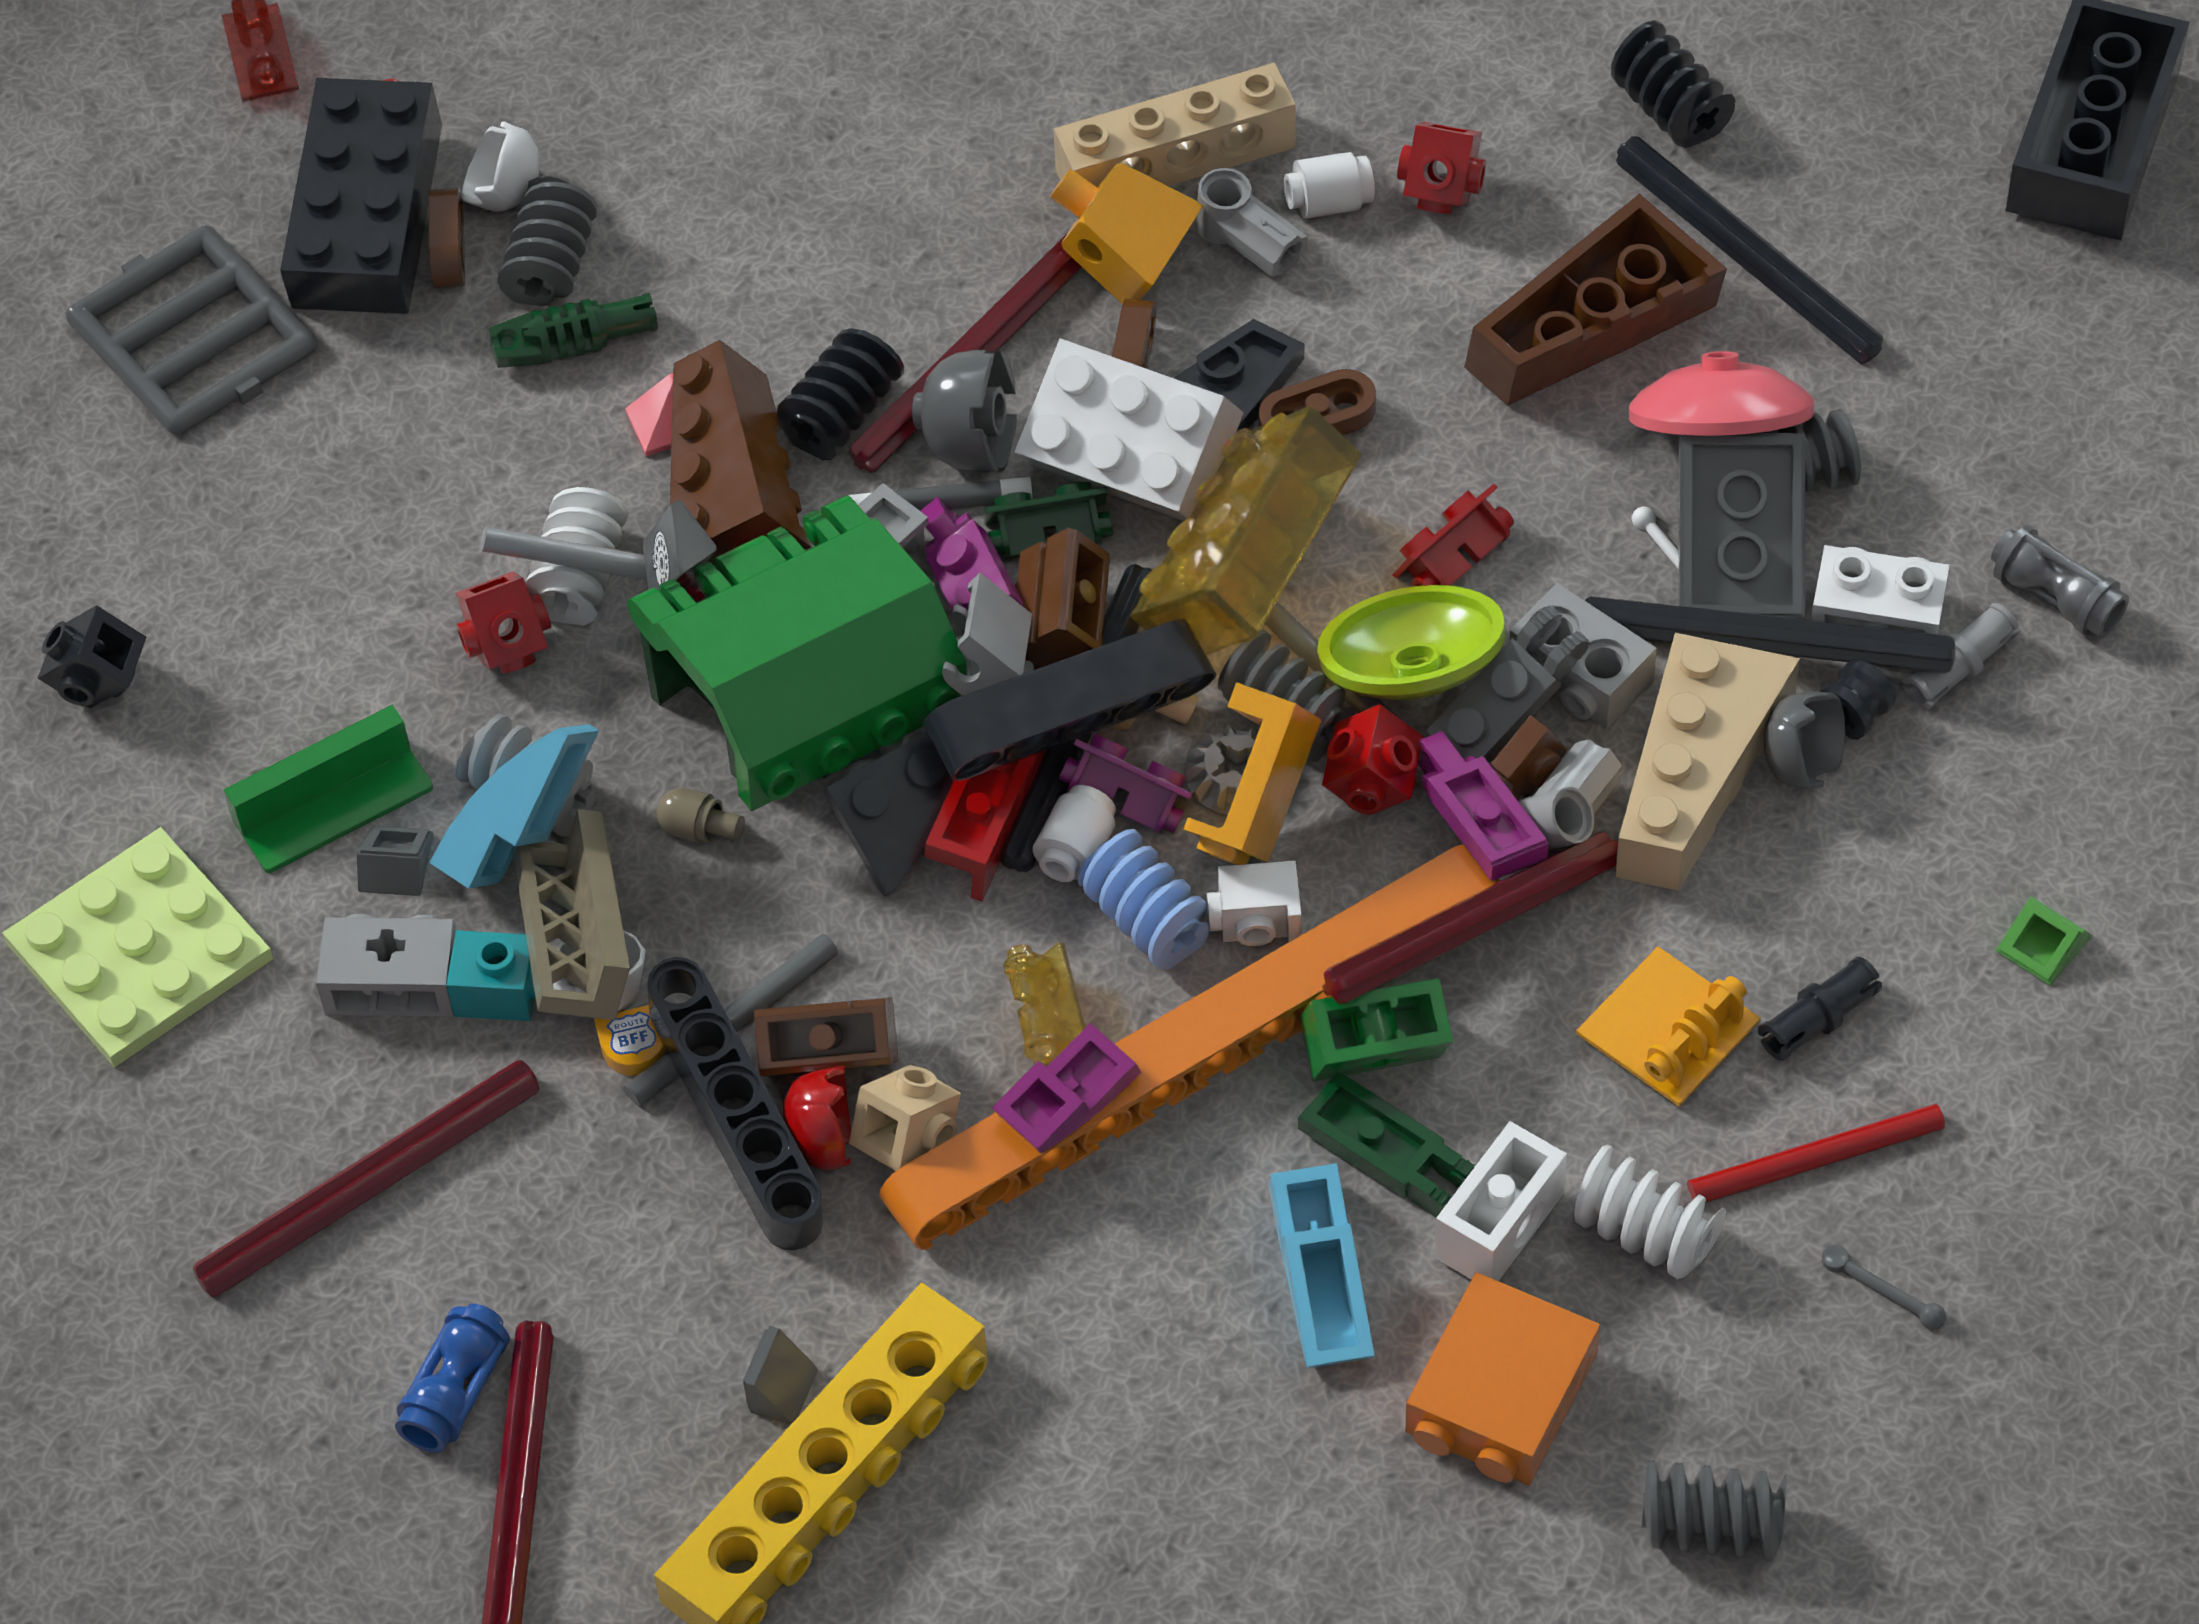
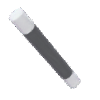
M1031 477L893 490L919 511L937 497L942 500L948 509L995 505L994 499L1017 492H1028L1031 495V500L1033 499ZM871 493L848 496L859 505Z

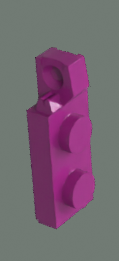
M939 497L920 510L928 517L926 528L934 537L924 546V550L928 554L926 559L952 612L955 605L965 608L968 612L971 593L968 591V584L979 573H982L1020 605H1024L987 531L969 516L967 512L959 517L956 512L953 513Z
M1443 731L1420 740L1422 749L1421 760L1418 763L1425 774L1422 776L1423 781H1421V784L1426 791L1427 797L1491 881L1547 859V838L1484 756L1476 759L1470 756L1463 759Z

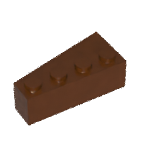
M1639 193L1476 324L1472 330L1464 368L1508 406L1716 307L1727 268Z
M721 340L686 356L673 365L670 505L676 500L682 501L715 543L717 550L707 561L711 562L712 565L714 558L762 535L768 537L767 534L770 531L781 526L796 539L804 550H807L812 545L805 534L804 528L799 524L797 514L802 511L798 493L789 486L786 471L791 468L787 451L779 445L776 436L781 427L768 377Z

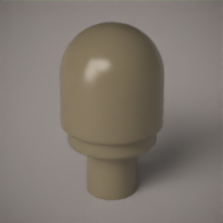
M675 788L665 793L660 799L656 811L658 823L667 834L698 844L701 841L711 842L712 838L706 837L705 832L737 841L740 839L745 826L744 816L723 811L722 802L715 799L712 794L689 788Z

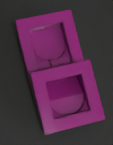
M1090 1023L1047 1067L1038 1060L992 1109L1039 1153H1042L1088 1122L1141 1074V1071L1128 1055Z

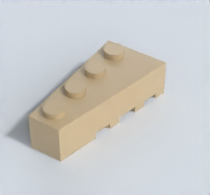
M1675 633L1619 835L1616 878L1679 891L1716 830L1718 821L1741 789L1743 780L1757 757H1760L1763 753L1764 732L1770 714L1781 700L1791 694H1796L1800 658Z

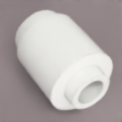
M1351 152L1295 160L1292 166V173L1284 175V192L1288 207L1290 209L1299 208L1303 219L1359 211L1362 204L1373 202L1375 196L1374 177L1367 156L1354 157Z
M1076 785L1068 793L1058 798L1033 845L1034 856L1039 862L1041 870L1047 876L1060 882L1077 880L1079 870L1085 860L1100 845L1109 840L1115 828L1113 816L1116 813V807L1106 794L1090 786Z

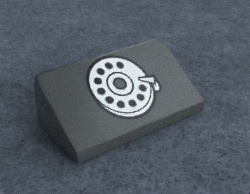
M676 500L668 507L642 542L648 589L653 587L659 589L661 583L672 578L673 580L676 579L677 583L685 589L695 578L694 569L707 562L717 550L715 543L682 501Z

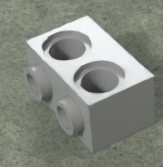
M1556 583L1510 629L1509 641L1512 638L1515 641L1517 640L1521 629L1529 620L1533 619L1539 610L1549 605L1556 608L1562 614V622L1533 657L1544 666L1548 655L1556 647L1547 644H1556L1558 646L1567 635L1569 636L1572 632L1575 633L1576 631H1580L1589 639L1590 644L1586 653L1560 680L1562 686L1554 694L1561 698L1565 708L1576 718L1581 720L1591 718L1608 729L1654 682L1657 648Z

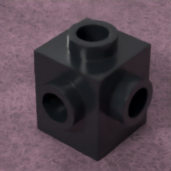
M96 605L66 623L60 621L50 630L42 646V652L46 656L37 679L57 690L58 694L67 702L92 708L110 697L117 698L126 691L134 678L135 668L147 637Z

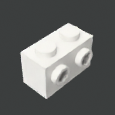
M1824 545L1811 620L1938 634L1949 565L1930 562L1920 557L1904 558L1867 552L1857 547L1840 548Z

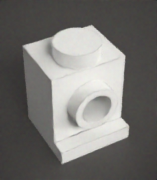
M1296 861L1218 866L1219 892L1207 893V911L1210 931H1222L1223 942L1239 941L1246 946H1262L1271 942L1274 938L1288 937L1289 943L1301 936V906Z

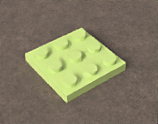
M161 827L2 932L5 942L114 1068L273 960L270 947Z

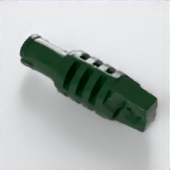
M649 292L643 293L641 296L598 305L596 300L591 301L588 298L580 300L578 303L570 302L560 307H548L547 310L531 311L489 328V340L498 368L547 364L551 363L552 360H564L574 355L577 357L585 355L587 352L602 351L603 347H607V340L650 330L656 331L658 330V322L655 308L650 307L653 303Z

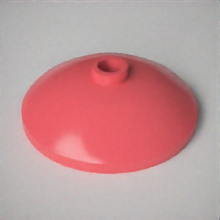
M1729 351L1702 354V363L1679 368L1665 374L1640 391L1629 404V421L1633 425L1650 431L1679 435L1715 436L1766 432L1801 424L1811 419L1815 413L1814 398L1801 385L1772 368L1739 362V354Z

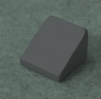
M388 826L370 827L357 853L358 891L420 896L433 831H429V829Z
M770 1325L768 1330L765 1329L743 1379L747 1405L751 1413L792 1424L800 1414L818 1369L779 1328Z

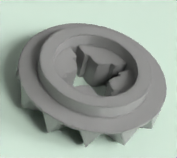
M1228 723L1221 733L1211 735L1204 732L1201 742L1195 748L1188 750L1185 768L1186 783L1189 791L1193 793V797L1204 807L1214 812L1228 815L1242 776L1235 770L1224 773L1225 763L1223 756L1226 759H1231L1236 764L1242 763L1245 760L1248 761L1258 734L1255 726L1248 732L1236 731Z

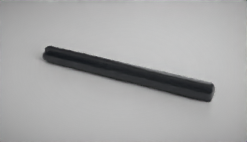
M1632 136L1626 143H1622L1619 146L1616 162L1621 168L1857 362L1865 364L1881 352V345L1884 339L1877 330L1642 138Z
M1131 564L1125 569L1105 613L1102 646L1137 633L1157 588V582L1155 581L1157 575L1150 567L1143 568L1138 564ZM1092 733L1077 739L1088 744ZM1075 740L1046 750L1002 847L1000 855L1002 856L1001 863L1003 866L1019 872H1028L1033 868L1036 862L1033 845L1058 798L1066 794L1069 784L1059 780L1060 774L1069 756L1080 761L1085 751L1074 745Z
M1590 596L1585 600L1644 640L1672 643L1675 633L1786 656L1839 662L1861 659L1875 666L1937 673L1951 672L1955 661V639L1948 635Z

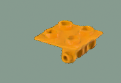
M1657 946L1576 1030V1034L1680 1107L1758 1025L1761 1017L1744 1006L1743 998L1747 995V990L1740 980L1733 976H1727L1724 981L1717 979L1710 983Z

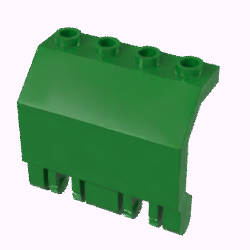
M848 495L821 507V513L814 510L802 517L805 534L814 546L806 551L781 526L770 531L767 534L768 537L762 535L714 558L713 565L711 562H705L694 569L695 580L699 590L706 597V599L698 603L673 578L661 583L659 589L653 587L627 601L628 610L633 622L656 651L668 650L713 704L735 755L738 796L751 812L774 800L786 798L796 789L828 773L842 770L850 762L882 746L896 743L903 736L923 727L924 719L936 708L962 696L947 684L942 674L945 662L955 665L958 671L964 675H967V666L932 581L878 519H870Z

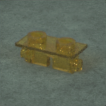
M1060 941L1042 955L1032 952V948L1029 945L1013 946L1007 951V959L1003 963L1004 974L1009 977L1014 1000L1024 1003L1017 1010L1025 1042L1023 1045L1024 1055L1028 1059L1033 1060V1064L1039 1060L1045 1067L1086 1028L1065 944Z

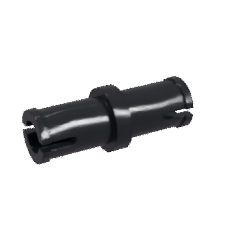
M1856 957L1846 967L1822 984L1811 983L1798 992L1797 1002L1758 1027V1035L1764 1037L1760 1040L1763 1047L1772 1057L1784 1061L1791 1056L1792 1052L1820 1032L1824 1034L1833 1032L1842 1025L1845 1014L1882 990V982L1876 980L1880 977L1877 970L1866 959Z

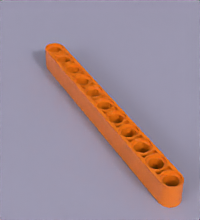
M1464 844L1447 850L1114 1043L1138 1065L1141 1074L1106 1107L1056 1145L1039 1153L1002 1118L994 1113L895 1171L881 1187L880 1199L916 1248L920 1250L930 1249L933 1247L930 1241L945 1232L950 1237L989 1214L986 1208L996 1202L1003 1200L1007 1204L1044 1182L1045 1180L1042 1176L1056 1167L1060 1171L1065 1170L1099 1150L1100 1147L1097 1143L1111 1135L1118 1139L1155 1117V1114L1152 1112L1167 1102L1171 1107L1210 1085L1207 1080L1208 1078L1220 1071L1227 1075L1263 1054L1264 1051L1261 1047L1275 1039L1281 1043L1302 1031L1299 1018L1312 1000L1332 997L1331 995L1326 996L1322 985L1325 983L1323 973L1327 968L1500 882V880L1491 881Z

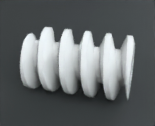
M585 487L565 489L554 496L549 507V515L542 528L543 535L541 537L615 550L623 535L621 527L625 525L628 519V510L620 499L608 492ZM533 560L530 566V574L525 583L530 596L537 593L541 596L550 621L584 626L595 620L598 612L594 606L599 605L604 596L603 586L607 583L610 574Z
M1608 1144L1603 1146L1591 1161L1580 1183L1574 1210L1575 1222L1587 1228L1593 1226L1598 1221V1235L1607 1241L1613 1240L1621 1234V1247L1625 1251L1632 1254L1644 1247V1260L1648 1264L1655 1267L1668 1259V1274L1677 1280L1684 1278L1703 1261L1713 1247L1722 1230L1726 1210L1722 1207L1708 1221L1702 1218L1706 1201L1705 1197L1699 1194L1684 1208L1679 1205L1682 1185L1680 1183H1673L1660 1195L1656 1193L1659 1178L1658 1171L1652 1169L1639 1182L1633 1180L1636 1160L1629 1156L1614 1170L1609 1167L1613 1147Z

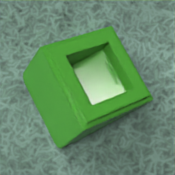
M2030 896L1996 951L2051 985L2093 935Z

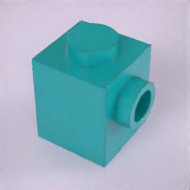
M456 930L446 983L454 1017L531 1021L536 997L526 934Z

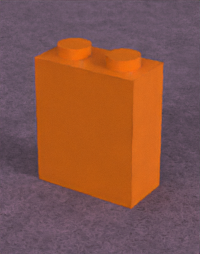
M1475 1272L1406 1402L1405 1432L1411 1434L1414 1441L1430 1453L1445 1456L1453 1452L1474 1461L1476 1467L1484 1475L1495 1481L1508 1483L1516 1479L1531 1485L1598 1354L1600 1324Z

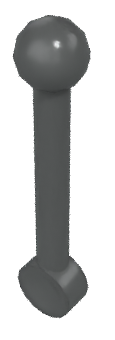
M1831 1245L1824 1249L1822 1264L1827 1270L1831 1272L1842 1271L1919 1316L1925 1328L1935 1330L1944 1325L1946 1312L1941 1305L1936 1303L1924 1304L1849 1260L1847 1250L1840 1245Z

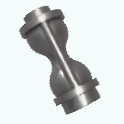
M2030 525L2021 527L2017 532L2013 529L2006 531L1992 551L1991 561L1996 563L1993 576L2003 583L2008 581L2017 588L2030 591L2058 609L2064 618L2075 624V629L2084 635L2092 632L2100 638L2107 636L2118 624L2128 606L2129 596L2120 590V583L2112 577L2105 578L2095 571L2087 570L2054 549L2046 539L2038 536V531Z

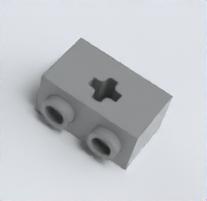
M353 914L346 918L325 917L316 979L325 1015L454 1016L446 987L456 934L454 919H440L436 916L425 914L416 915L411 918H376L367 914Z

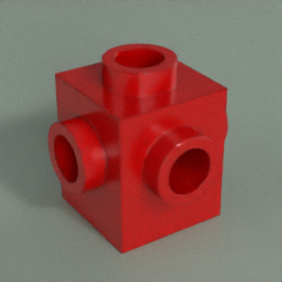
M1426 121L1416 124L1412 146L1403 145L1398 163L1397 179L1405 181L1403 196L1418 198L1417 208L1452 214L1453 205L1463 206L1469 203L1471 193L1479 195L1486 171V160L1478 158L1482 132ZM1438 161L1446 166V178L1441 177L1437 172L1436 165Z
M510 572L455 593L465 621L457 623L456 628L469 659L478 656L481 663L487 668L499 667L501 673H509L533 664L536 661L534 653L549 648L543 631L551 628V622L544 602L538 593L532 596L529 595L524 578L517 573ZM509 618L507 629L499 633L500 624Z
M1381 704L1335 723L1332 740L1327 748L1328 758L1322 786L1343 800L1348 807L1361 814L1372 815L1411 799L1416 785V772L1422 748L1420 740L1424 739V736Z

